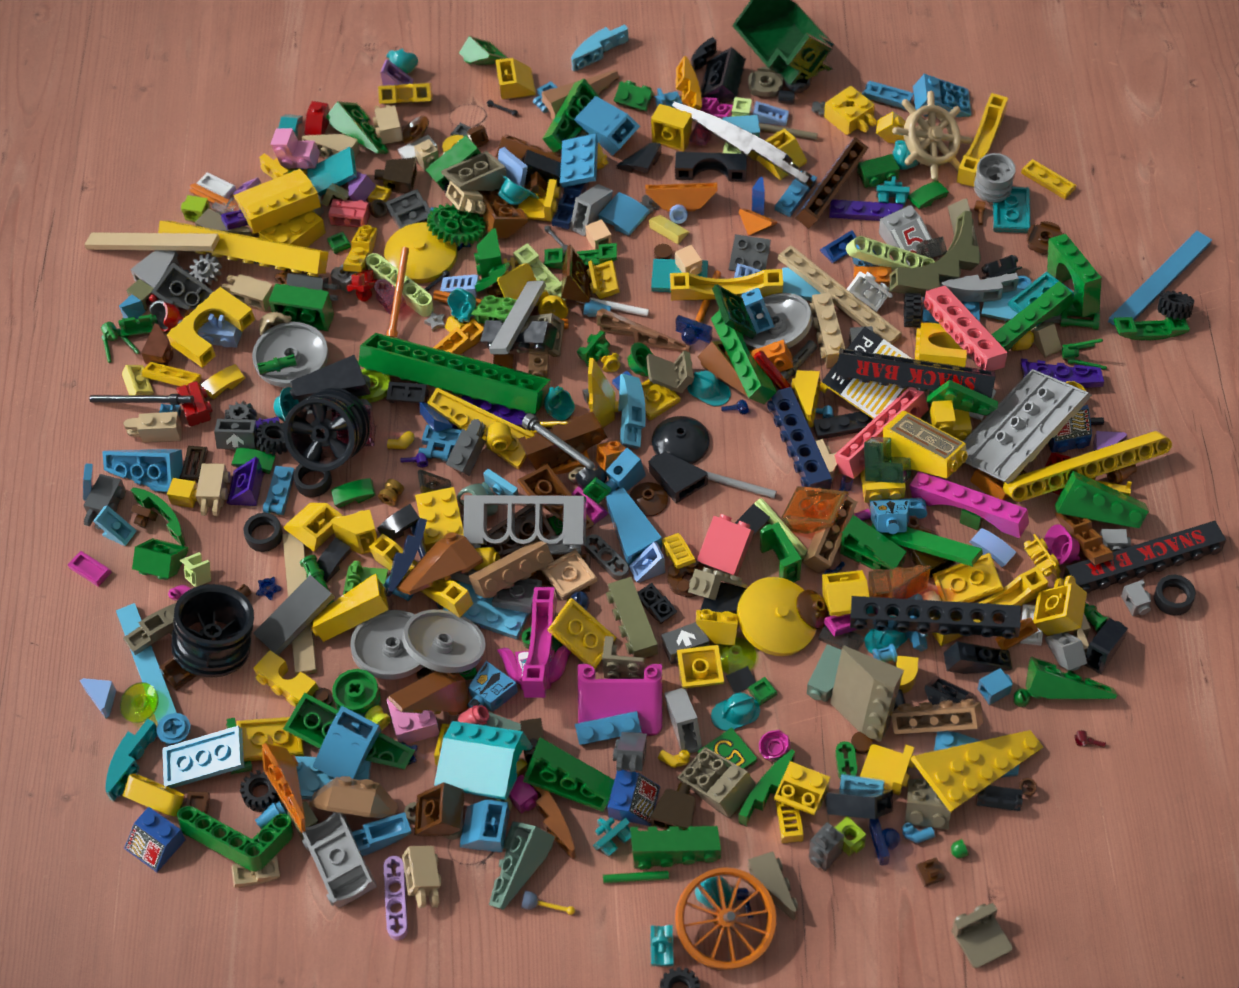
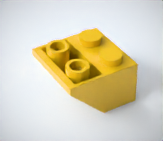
M514 58L496 60L501 100L536 95L531 67Z
M785 128L765 140L785 152L799 168L807 163V159L797 139ZM761 156L757 157V160L779 180L788 176L787 173Z
M309 503L284 526V529L312 551H315L334 534L331 519L342 516V514L328 503Z
M370 509L331 519L336 538L350 546L351 550L362 555L371 552L369 547L378 538Z
M862 570L822 574V596L830 615L843 616L851 614L852 596L870 597L867 579Z
M790 761L774 796V800L815 815L822 806L828 792L830 777Z

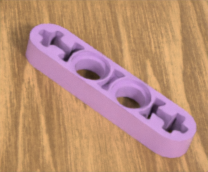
M391 856L384 862L387 931L391 939L402 940L408 933L405 871L402 859L398 856ZM393 863H396L398 866L396 867L397 876H393L391 869ZM399 883L401 884V889L398 892H391L389 890L390 885ZM395 903L402 905V910L398 913L390 911L391 906ZM394 919H399L401 928L399 933H395L393 930L396 928Z

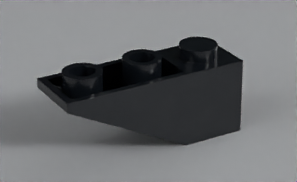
M957 641L943 653L946 671L971 674L994 672L1000 668L1002 671L1013 669L1009 650Z

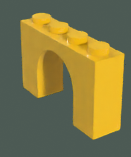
M221 287L212 292L203 303L199 304L193 312L187 315L183 321L172 328L167 334L172 347L202 368L216 356L213 346L198 335L199 329L209 322L210 314H214L216 319H219L220 315H224L225 321L242 332L255 321L252 308Z
M921 322V329L917 328L915 359L965 367L967 350H963L941 324Z

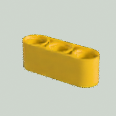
M137 774L129 775L123 792V796L170 816H177L185 796L179 791Z

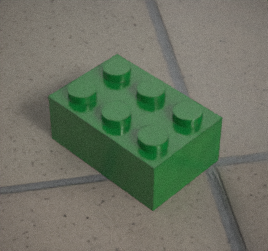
M275 283L269 299L272 312L282 313L285 316L290 315L292 322L305 323L320 331H329L334 311L328 291Z

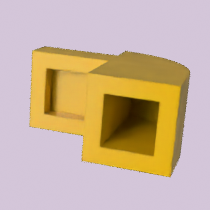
M897 656L896 667L904 670L899 689L905 694L915 685L918 658Z

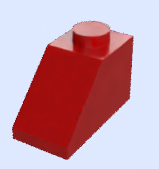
M311 101L306 113L304 136L325 134L329 125V121L326 118L330 111L328 103Z

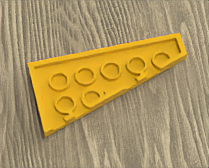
M1031 730L914 755L911 761L951 812L1040 751L1043 745Z

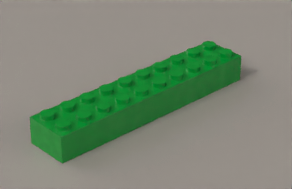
M374 333L360 345L358 363L360 367H364L368 371H379L387 376L393 375L402 380H412L418 384H427L442 390L452 391V393L457 395L463 394L470 396L472 399L488 401L490 404L504 405L508 409H519L527 414H536L544 405L545 396L550 388L551 379L379 333Z

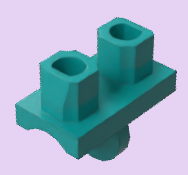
M892 176V181H884V185H877L876 197H878V202L888 203L889 197L896 198V203L905 206L910 187H902V182H895L896 176Z
M612 817L607 821L599 818L597 820L599 828L595 830V833L598 836L603 832L606 834L592 846L596 851L600 848L604 854L610 856L618 849L611 840L612 837L616 835L623 844L631 838L630 828L627 826L630 822L625 818L611 829L610 826L615 823Z
M650 925L651 966H674L673 925Z

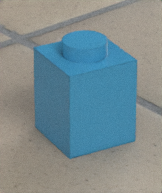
M1000 668L979 679L977 689L986 702L991 705L1009 695L1013 683L1010 676L1005 674Z

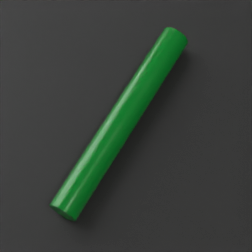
M669 870L604 874L603 883L669 879Z

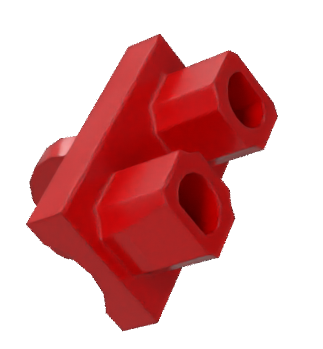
M362 270L360 273L351 275L352 284L347 286V291L357 289V298L363 302L368 301L372 297L371 288L379 285V279H374L373 270Z

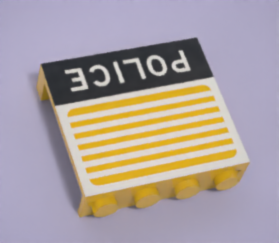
M865 326L847 348L912 359ZM838 361L821 381L819 390L823 393L830 389L872 419H875L907 390L899 388L895 384L884 386L875 381L864 383L855 378L850 380L841 379L839 376H836Z

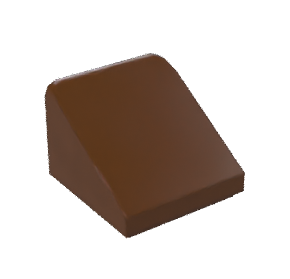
M493 354V364L513 369L514 354Z

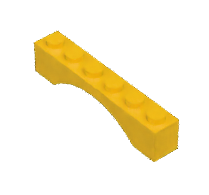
M991 93L975 138L959 166L957 183L974 187L977 164L982 157L989 153L1005 116L1008 97Z
M782 269L762 270L752 275L730 279L705 278L691 273H670L671 301L716 299L712 290L716 284L741 298L743 293L755 288L760 289L762 297L783 293Z
M384 534L369 547L375 561L390 571L396 552L403 553V549ZM413 560L405 577L416 566L417 561ZM436 580L433 582V586L421 590L422 593L459 618L473 605L468 590L455 581Z
M1036 566L1020 574L1004 587L1003 591L997 592L979 603L1023 606V604L1037 599L1038 592L1047 589L1048 580ZM957 618L952 619L953 621H960ZM977 619L973 620L974 622H977V623L981 622L980 620H977ZM932 633L940 646L962 636L961 634L942 635L940 633Z

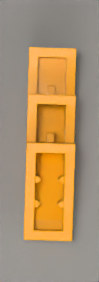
M684 56L676 68V89L682 92L683 104L700 110L702 108V99L699 83L688 57Z
M473 318L461 329L456 327L433 348L460 355L481 341L485 324L478 323Z

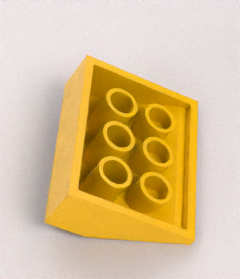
M301 169L234 195L254 234L321 207L315 187Z

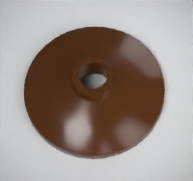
M419 116L412 120L402 132V142L404 144H411L424 137L429 125V119L426 116Z
M653 482L641 483L635 486L629 494L647 517L660 514L668 504L666 490Z
M813 590L802 591L798 595L796 602L800 617L813 628L818 629L826 626L824 620L830 616L824 598Z

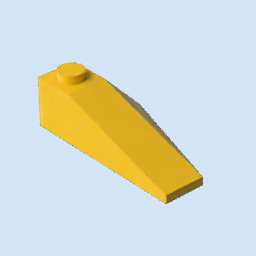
M590 358L588 369L590 412H594L602 428L615 420V412H619V401H616L615 391L594 358Z

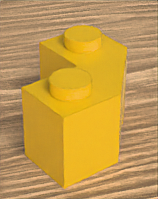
M950 400L932 402L930 409L932 425L961 441L965 440L972 431L969 412L958 409L954 410L953 403Z

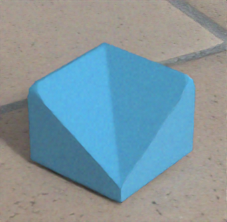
M130 295L119 305L123 318L135 317V319H138L139 316L145 313L142 301L134 295Z

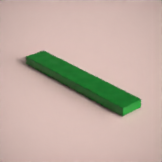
M907 527L906 532H897L896 534L889 532L881 533L897 545L972 567L983 554L982 548Z

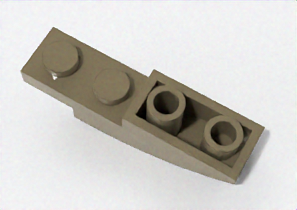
M176 603L160 609L139 621L140 627L123 637L125 643L135 655L168 633L172 636Z

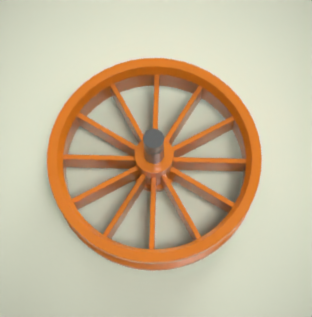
M735 868L713 869L695 878L682 892L675 912L676 931L685 950L701 964L722 970L739 968L759 958L771 943L776 928L774 902L766 887L753 875ZM720 876L737 878L727 908L725 906ZM716 877L721 908L718 907L700 883L709 878ZM742 880L755 891L732 910L731 907ZM696 887L714 907L716 912L687 902ZM758 893L765 910L740 915L735 914L740 907ZM688 906L713 916V919L685 924V907ZM766 913L765 931L736 921V918ZM713 922L715 926L696 943L692 944L685 927ZM734 924L764 935L755 950ZM717 928L719 933L709 958L702 954L695 946ZM730 929L751 952V954L738 961L735 960ZM723 931H726L731 962L714 960Z

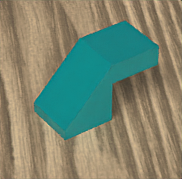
M283 115L278 129H293L298 139V125L303 123V116Z

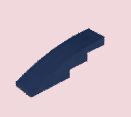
M589 182L564 187V194L558 203V210L552 219V226L564 229L570 228L576 197L586 192Z
M419 518L414 536L408 535L405 540L403 553L396 552L393 558L386 596L390 597L410 568L422 541L427 519Z

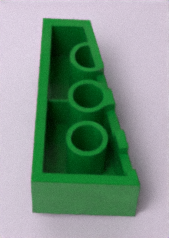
M585 78L574 83L542 139L552 152L562 149L563 140L574 138L583 129L574 119L595 96L599 97Z
M671 826L666 831H659L657 827H648V831H638V827H630L634 869L648 870L654 866L667 868L681 863L692 865L699 861L711 863L721 859L718 826H690L687 830H683L679 826Z

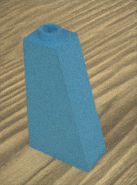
M623 487L610 492L606 496L607 509L625 561L629 567L653 542H657L661 549L662 537Z

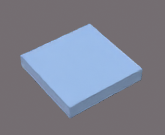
M506 148L499 149L498 161L506 166L507 178L524 188L528 166Z

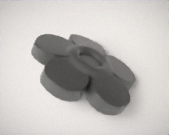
M813 102L812 112L824 116L826 102Z
M648 195L642 196V202L640 203L648 208L650 213L660 208L651 198L649 199Z

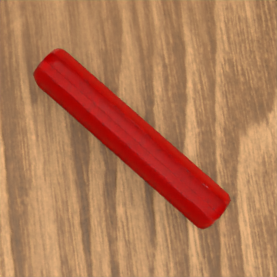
M758 351L754 354L755 361L779 390L791 387L763 351Z

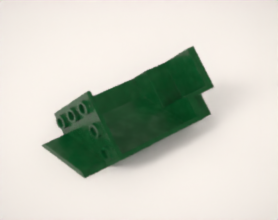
M750 0L732 25L769 69L780 74L789 85L795 84L796 80L814 77L823 70L830 71L833 69L825 59L832 51L834 43L793 0Z

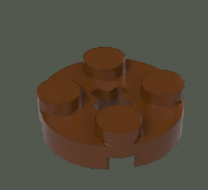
M1042 221L1036 226L1034 224L1028 230V248L1037 253L1048 255L1049 239L1062 235L1064 232L1062 233L1060 231L1061 228L1053 222Z
M696 558L695 563L677 569L674 564L668 568V585L675 594L685 595V597L697 596L688 592L690 581L682 579L685 575H691L692 578L695 569L703 571L705 566L698 562Z

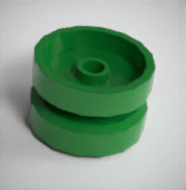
M348 670L340 674L332 687L333 699L337 710H340L341 706L365 717L372 707L377 705L381 707L382 700L378 683L374 676L366 670Z

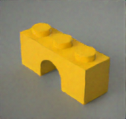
M432 83L378 86L379 104L432 101Z
M271 650L254 667L257 681L262 685H269L276 695H283L294 707L297 706L304 692L313 696L314 692L319 689L317 683L302 672L293 679H283V676L289 671L286 661Z

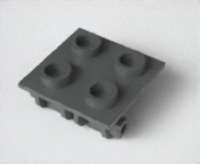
M735 234L728 270L736 271L737 264H743L761 271L766 270L768 254H770L771 240Z

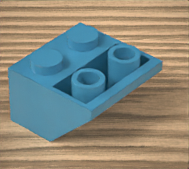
M484 800L467 806L460 848L503 853L510 815L508 802Z

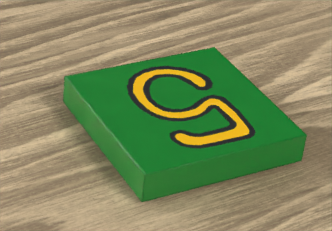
M732 728L704 746L744 770L758 761V758Z

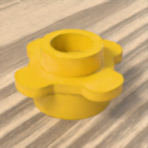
M618 353L602 357L601 361L604 365V372H615L620 368L621 364L618 360Z

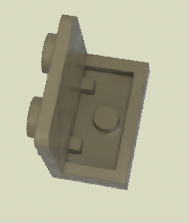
M683 350L674 363L652 354L647 355L648 376L652 383L679 393H683L687 386L692 384L694 374L689 352Z
M704 567L703 571L694 570L693 577L689 582L688 592L716 600L721 581L747 588V584L742 583V578Z
M920 778L910 779L908 782L905 824L912 823L916 826L948 830L951 812L927 781Z
M994 903L987 906L982 904L975 908L973 913L968 915L966 913L961 914L955 918L951 932L975 969L1012 951L1011 943L995 919L998 910Z

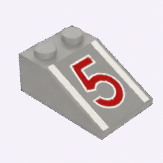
M911 205L880 219L879 235L888 245L931 259L939 256V252L922 218Z

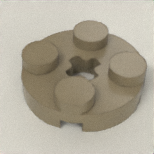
M760 67L754 73L752 71L748 78L751 94L761 97H776L779 90L783 87V77L768 67Z

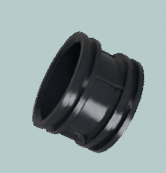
M325 388L296 404L290 410L284 422L283 435L288 451L298 463L311 470L330 471L344 464L364 448L370 436L371 424L366 407L354 394L340 388ZM327 406L340 414L333 422L326 419ZM310 407L315 417L311 424L306 421ZM348 429V444L336 438L337 431ZM322 446H330L333 453L323 450Z
M206 584L188 590L178 599L174 608L171 650L174 659L183 669L198 676L213 678L232 674L246 663L250 654L251 633L254 623V610L247 597L238 590L225 585ZM215 621L227 625L223 629H221L219 625L215 624ZM199 622L203 627L199 632L188 628Z

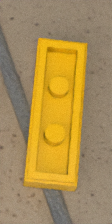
M1033 159L1021 170V174L1064 200L1076 189L1074 183Z
M150 362L141 371L142 377L177 386L188 385L195 381L200 383L202 380L201 374Z

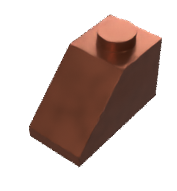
M154 324L141 354L145 364L154 362L167 366L173 358V351L160 326Z

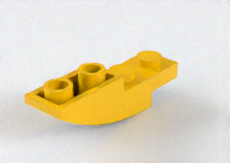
M370 225L359 227L351 241L352 248L343 263V271L362 272V270L367 269L366 257L373 253L378 231L377 227Z

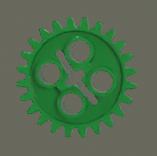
M446 203L445 207L439 205V208L434 207L433 210H430V214H428V231H432V236L437 235L438 240L443 238L444 243L450 241L451 245L456 242L458 246H460V243L467 246L468 242L474 244V241L479 242V238H483L486 222H484V217H480L478 213L459 211L454 204L449 206Z

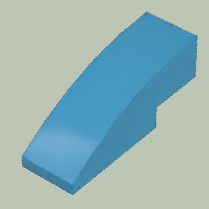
M404 812L364 824L363 829L351 833L363 857L404 838L411 833V829Z

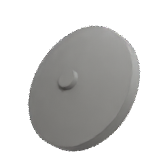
M777 293L766 296L763 299L774 327L758 333L753 339L744 334L743 338L747 348L750 350L761 348L783 339L787 347L791 348L800 342L811 328L813 315L810 306L805 299L791 293ZM762 313L757 315V319L763 317Z
M289 322L274 326L263 333L253 348L252 359L256 372L264 381L278 387H292L290 381L325 367L329 353L326 340L320 331L305 323ZM294 354L297 366L282 369L280 372L274 371L260 375L258 363L274 360L273 358L275 357L281 358Z
M387 610L359 624L351 637V653L356 665L380 679H400L421 670L424 666L408 654L402 639L407 621L415 614L401 610Z
M426 610L419 612L407 621L402 639L408 654L419 664L438 672L460 673L470 670L481 661L485 651V638L481 630L466 617L461 616L459 618L450 611Z

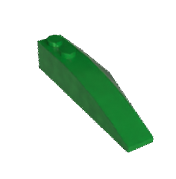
M304 692L283 730L320 749L339 710ZM380 732L365 760L405 770L415 750Z

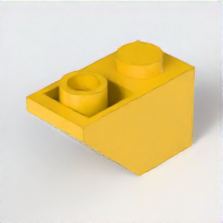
M893 111L877 120L876 134L887 143L904 140V135L894 134L892 130L894 127L904 128L906 121Z
M709 609L696 610V624L714 644L735 646L738 626L737 614L729 611L713 612Z

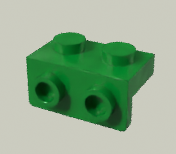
M626 80V83L620 81L613 101L647 112L651 98H655L656 94L648 86L642 85V87H638L636 83Z

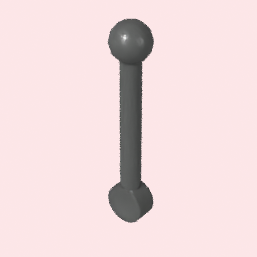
M549 225L545 226V232H549L550 235L561 245V247L563 248V252H566L568 245H565L554 234Z

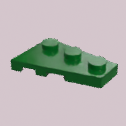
M948 380L927 396V403L932 404L933 401L950 400L953 403L954 409L984 416L998 408V401L951 380Z

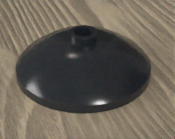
M674 416L662 421L655 428L652 435V448L656 455L665 451L690 464L702 459L710 445V437L706 427L700 421L688 416Z

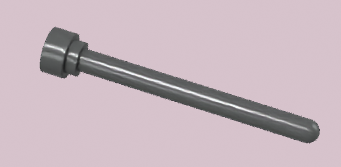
M529 413L523 418L522 426L527 430L537 431L588 469H594V462L543 427L535 415Z

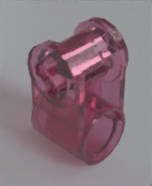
M380 279L374 285L376 299L387 313L391 315L395 288L388 280ZM403 296L401 298L400 309L406 306V301Z

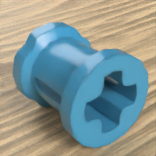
M893 643L889 644V647L872 649L874 658L885 663L889 661L897 662V652Z

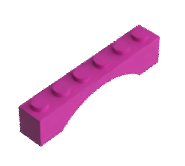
M919 471L910 484L912 498H922L925 500L926 505L929 506L951 505L965 509L984 518L1001 532L1017 538L1022 536L1029 524L1028 510L1026 508Z
M534 587L530 647L522 676L524 698L546 697L553 635L547 630L556 616L557 600L555 587Z

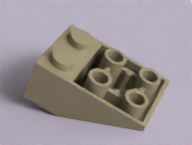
M706 747L677 777L681 782L689 784L694 793L728 818L747 799L756 786L748 771Z

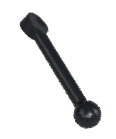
M493 100L487 101L488 107H496L511 113L515 117L518 115L517 110H510L495 104Z
M445 270L439 278L433 281L424 290L428 291L439 281H441L443 277H448L450 275V272L448 270Z

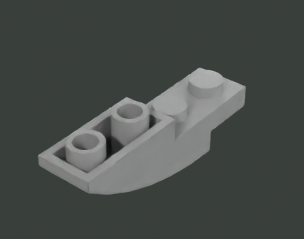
M1017 273L1004 274L980 280L978 275L944 281L941 287L946 286L959 301L988 302L1001 300L1002 293L1017 290L1019 278Z

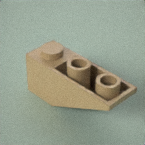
M344 134L302 136V141H315L320 155L324 158H329L348 147L353 149L354 158L360 152L358 139Z

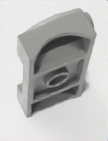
M334 812L325 821L314 826L305 827L306 831L302 832L304 836L303 844L307 851L311 852L327 888V898L332 906L336 905L340 908L377 887L370 869L366 866L351 833L352 830L344 813Z

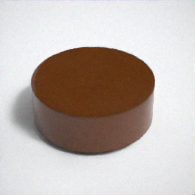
M667 244L657 245L654 248L655 259H671L672 248Z
M861 732L855 733L851 738V744L854 746L855 752L859 754L869 752L873 742L872 739Z

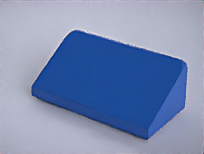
M759 177L752 188V211L764 216V179Z
M851 230L821 248L820 251L831 263H834L848 254L846 251L847 244L855 239L856 235Z
M420 402V414L434 432L452 428L451 423L445 417L430 408L427 403Z

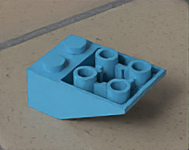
M923 74L913 86L916 110L928 105L927 93L928 91H933L936 106L942 107L948 112L958 106L960 112L955 117L971 116L968 89L927 74Z
M597 96L574 119L589 135L596 134L599 144L611 156L640 127L627 113Z
M341 706L312 767L333 778L348 776L355 779L381 732L380 726Z

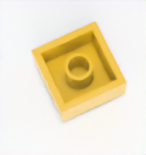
M659 104L651 117L652 143H661L662 146L685 152L692 139V113Z

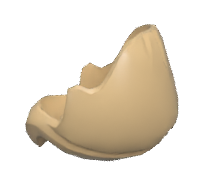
M278 312L264 315L260 319V335L274 326L292 322L291 316H285Z

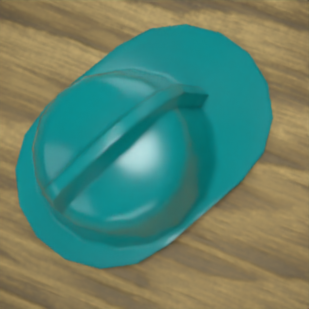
M503 176L505 181L499 191V196L509 204H520L529 196L539 199L533 192Z
M707 370L694 372V380L691 385L687 386V390L692 396L712 406L724 405L731 396L729 387Z
M291 387L284 388L280 396L273 403L276 416L283 422H285L290 410L299 403L298 400L293 399L290 393V389H293Z
M870 629L865 636L864 642L866 649L873 654L872 649L886 648L892 643L895 649H897L906 642L908 637H906V632L902 633L897 630L878 631Z
M742 692L735 693L729 699L715 705L711 713L712 723L720 730L727 731L730 728L735 730L756 721L760 714V706L748 694Z

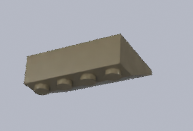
M843 646L830 703L859 732L881 742L891 722V713L894 711L904 670Z

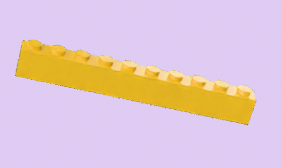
M160 220L158 233L219 235L220 239L214 251H195V253L206 254V252H210L211 256L222 257V255H225L227 259L238 261V258L243 259L244 263L254 264L255 261L259 262V266L264 267L275 265V269L278 270L290 268L293 273L302 274V271L308 272V276L318 277L319 274H326L329 254L327 251L170 220Z

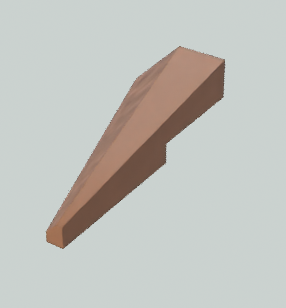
M617 70L587 78L586 80L599 95L604 88L607 89L610 86L611 82L619 79V74ZM575 82L542 92V102L550 111L552 120L555 118Z
M604 308L597 311V326H600V331L634 337V343L640 342L646 346L683 352V350L690 351L691 346Z

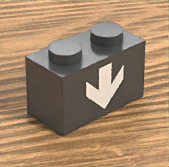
M217 419L214 430L217 449H256V420Z
M696 622L661 634L662 646L671 664L678 663L677 650L709 646L707 635Z

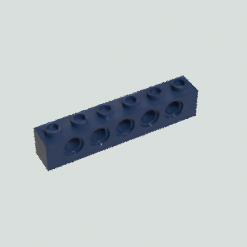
M788 387L778 390L767 401V407L769 412H773L775 426L780 428L782 442L787 444L789 458L794 460L795 472L801 476L802 488H806L808 495L831 489L832 477L792 388Z

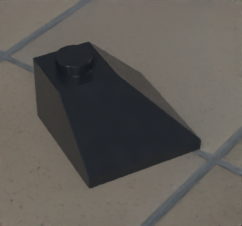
M935 676L924 687L928 700L932 705H938L942 701L949 700L953 703H961V700L972 699L974 695L938 676Z

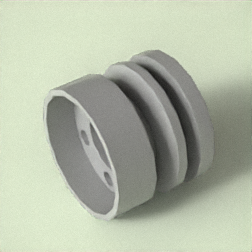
M991 153L982 157L977 164L974 181V191L977 196L988 202H1000L1009 197L1015 176L1014 162L1008 156L1000 153Z

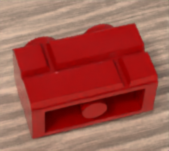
M197 381L177 387V392L181 396H194V403H181L189 426L192 427L210 421L211 416L209 413L213 411L210 402H205L204 398L208 397L205 388H200Z

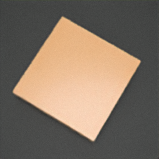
M576 549L551 562L547 568L542 570L544 576L552 587H555V591L563 601L571 597L575 592H579L597 582V577Z

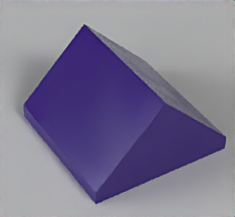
M254 457L234 470L227 504L257 506L264 475L259 458Z

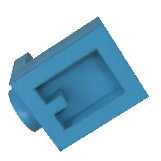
M661 88L657 89V96H655L657 106L662 104L675 108L672 105L674 102L682 104L678 91L663 94Z

